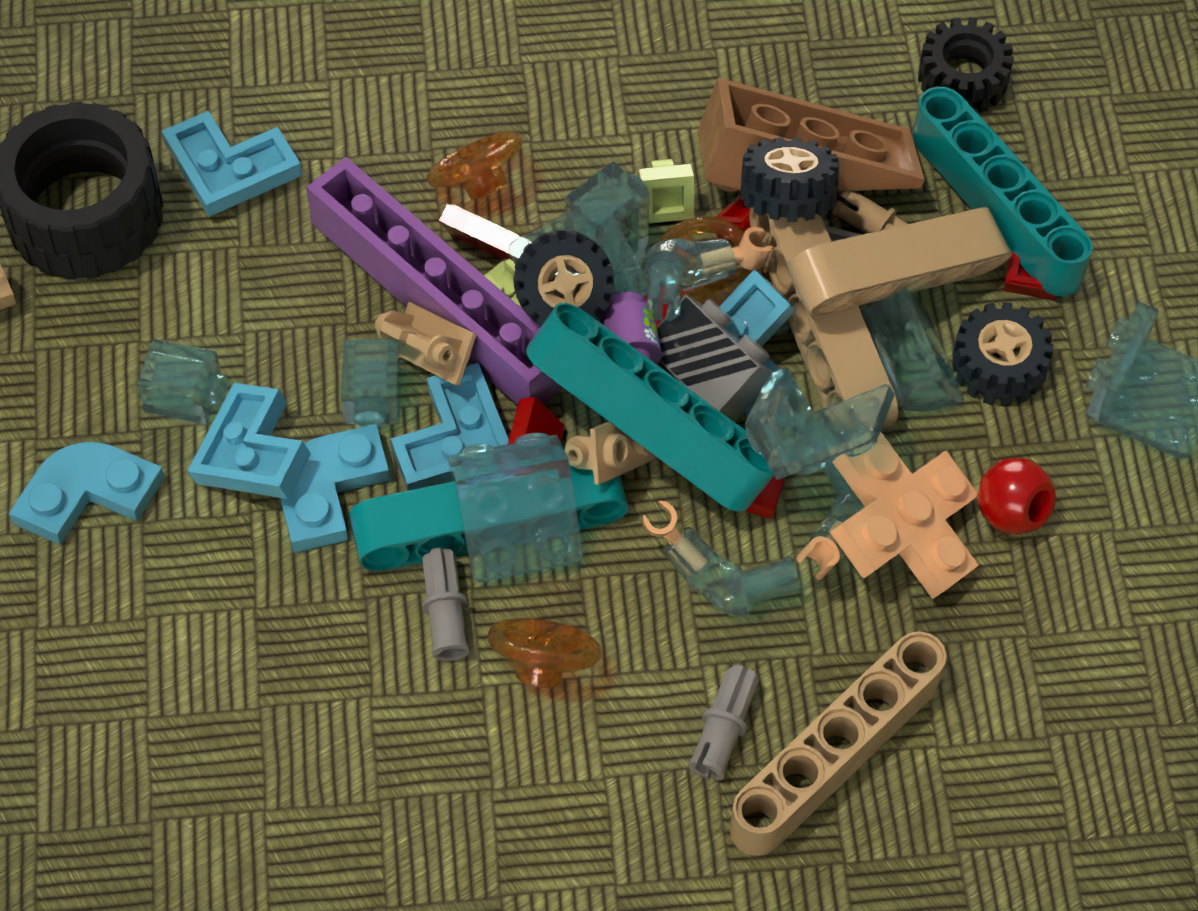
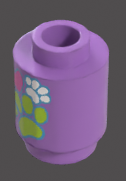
M621 292L612 295L607 310L602 311L599 316V322L655 364H658L662 357L652 307L646 303L645 298L641 294L636 292Z

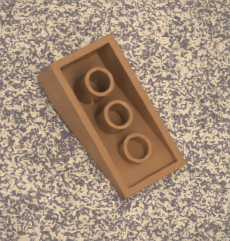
M719 77L716 80L698 128L705 181L711 182L717 188L728 192L741 190L744 153H747V149L751 145L758 147L759 141L767 140L771 143L774 142V138L783 137L785 141H791L792 137L801 138V142L804 143L812 140L818 142L819 148L824 146L832 150L831 154H836L839 158L838 163H840L838 191L920 189L925 180L910 129Z

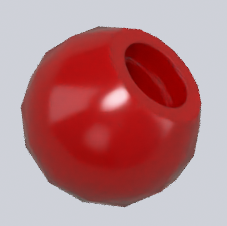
M1014 457L995 462L981 477L976 497L982 517L996 530L1003 533L1020 535L1035 531L1047 522L1055 507L1056 492L1051 476L1036 462L1026 458Z

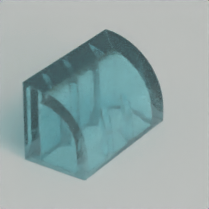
M908 288L861 311L894 390L897 404L901 408L917 412L933 411L964 401L930 315Z

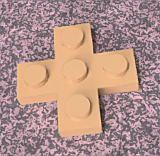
M878 429L832 461L865 506L830 532L863 579L897 554H900L930 597L934 599L979 566L946 521L948 517L977 496V491L947 451H944L912 474Z

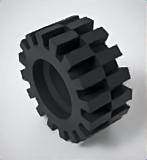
M960 17L952 18L950 28L943 21L936 25L935 33L933 31L928 33L925 43H923L918 71V82H922L921 90L925 92L933 87H947L959 93L972 108L976 105L979 113L987 111L989 102L996 106L1001 101L1002 94L1005 95L1014 61L1011 42L1005 44L1006 35L1001 30L993 35L994 25L987 21L983 28L976 26L978 18L969 17L967 25L961 24ZM958 58L970 59L980 64L985 70L977 73H963L950 67L947 62Z

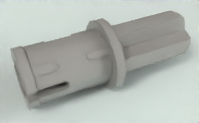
M433 548L422 558L427 598L422 602L423 612L430 617L433 642L432 653L434 658L440 661H455L469 654L463 611L468 606L467 597L460 593L455 553L451 549Z
M735 664L726 670L712 708L706 709L702 715L705 725L694 754L688 763V767L694 773L704 778L710 779L713 770V779L717 781L723 780L738 736H743L747 731L748 727L744 719L759 678L756 672L747 669L745 666Z

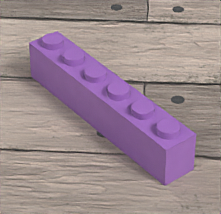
M347 157L343 158L306 187L312 224L403 305L407 307L408 302H412L477 334L468 362L470 364L479 363L483 375L518 405L519 399L536 397L544 405L563 389L561 385L540 371L527 356V346L541 325L530 318L519 305Z

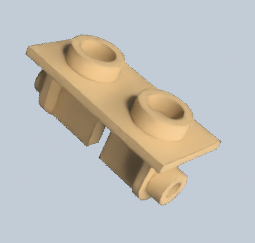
M408 302L405 313L389 311L377 317L375 321L377 335L380 340L394 345L392 353L456 386H460L477 334L412 302Z
M609 421L591 428L590 436L577 435L570 438L564 449L565 461L577 469L593 470L594 484L598 485L657 459L654 454Z

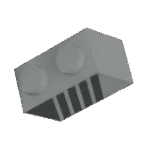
M685 295L657 326L662 352L660 362L682 384L733 422H736L777 377L764 363L770 355L747 334L739 339L728 328L733 319L714 301L708 299L704 304H701Z

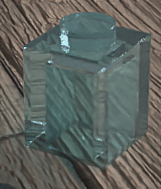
M153 339L137 381V388L145 413L207 425L213 406H221L227 389L226 374H221L216 351Z
M344 340L341 401L345 424H357L362 427L376 424L377 427L384 424H399L402 374L399 340Z

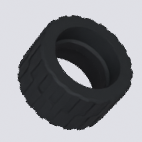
M78 101L62 105L54 104L45 107L44 110L37 113L33 112L24 117L22 122L14 125L6 133L5 139L0 143V210L15 250L21 253L22 258L28 264L38 267L41 272L46 274H55L66 279L96 278L109 272L114 273L123 269V266L129 262H134L143 255L142 252L147 246H151L155 240L157 229L161 227L163 219L161 210L164 207L148 139L144 138L142 129L136 122L129 120L126 114L98 103L87 104ZM102 172L122 180L109 196L85 208L58 210L36 203L40 194L49 185L60 178L74 173Z

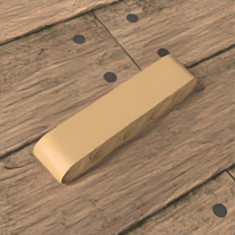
M754 207L750 208V226L760 227L766 231V235L758 247L773 246L765 263L773 286L797 309L787 320L834 433L838 437L846 438L895 425L898 418L896 396L859 306L819 316H810L786 268L789 260L797 254L813 246L831 242L821 216L815 214V219L806 221L803 217H799L797 222H787L785 217H780L779 220L769 219V214L765 213L760 216L754 213Z
M983 207L816 245L794 256L786 264V268L809 315L819 316L977 277L1002 266L1012 257V252L990 209Z
M918 631L908 633L900 638L740 790L734 799L730 825L732 841L739 850L754 856L766 855L775 850L935 695L940 685L947 656L944 645L937 637L930 633ZM908 662H919L925 665L929 671L926 673H916L908 669L905 664ZM874 698L881 699L887 702L891 708L885 711L874 710L865 701ZM832 736H840L849 740L853 746L846 749H837L829 745L825 739ZM792 774H801L809 778L813 784L809 787L797 788L790 785L785 778ZM758 812L768 816L773 823L767 827L759 828L748 824L743 817L749 813Z

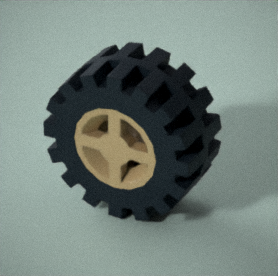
M783 137L774 138V142L771 143L767 140L759 141L758 147L751 145L743 156L741 200H744V205L747 208L754 207V213L760 216L767 213L769 214V219L773 220L785 217L787 222H797L799 217H803L806 221L815 219V214L822 217L828 214V209L833 210L835 207L839 182V158L836 154H831L832 150L827 146L819 148L818 142L812 140L804 143L801 142V138L792 137L791 141H785Z
M560 229L537 236L534 241L528 243L522 249L523 252L517 258L513 276L514 289L522 309L537 324L542 325L555 305L559 303L575 305L596 320H598V316L602 311L607 310L610 305L611 294H614V271L608 256L594 240L576 231Z
M1003 302L1001 309H996L994 303L985 304L983 313L977 308L970 312L968 320L964 319L962 321L954 343L952 370L957 372L956 381L960 387L968 384L967 394L973 398L981 394L984 396L983 403L992 405L994 399H999L1001 406H1011L1013 398H1016L1020 404L1028 400L1030 393L1035 395L1041 389L1042 383L1045 382L1053 355L1054 344H1051L1052 334L1049 329L1042 330L1044 321L1038 315L1031 319L1029 317L1030 309L1021 306L1019 311L1012 310L1013 303ZM993 353H997L1000 357H1004L1005 361L997 359L993 356Z

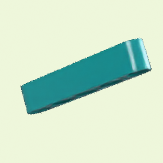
M933 87L923 92L919 99L912 132L914 144L972 210L983 207L990 209L1010 250L1014 251L1019 257L1020 265L1031 277L1039 281L1047 293L1055 296H1068L1077 292L1083 283L1093 250L1092 241L1088 234L959 93L947 87Z
M569 303L555 305L528 344L526 349L527 356L540 371L729 510L736 512L746 511L779 471L778 459L766 445L579 307Z
M565 459L367 499L356 504L350 510L349 518L361 567L368 571H384L423 563V556L433 548L451 549L457 556L609 524L622 518L628 512L629 505L620 475L602 484H594L593 470L577 469L569 465Z

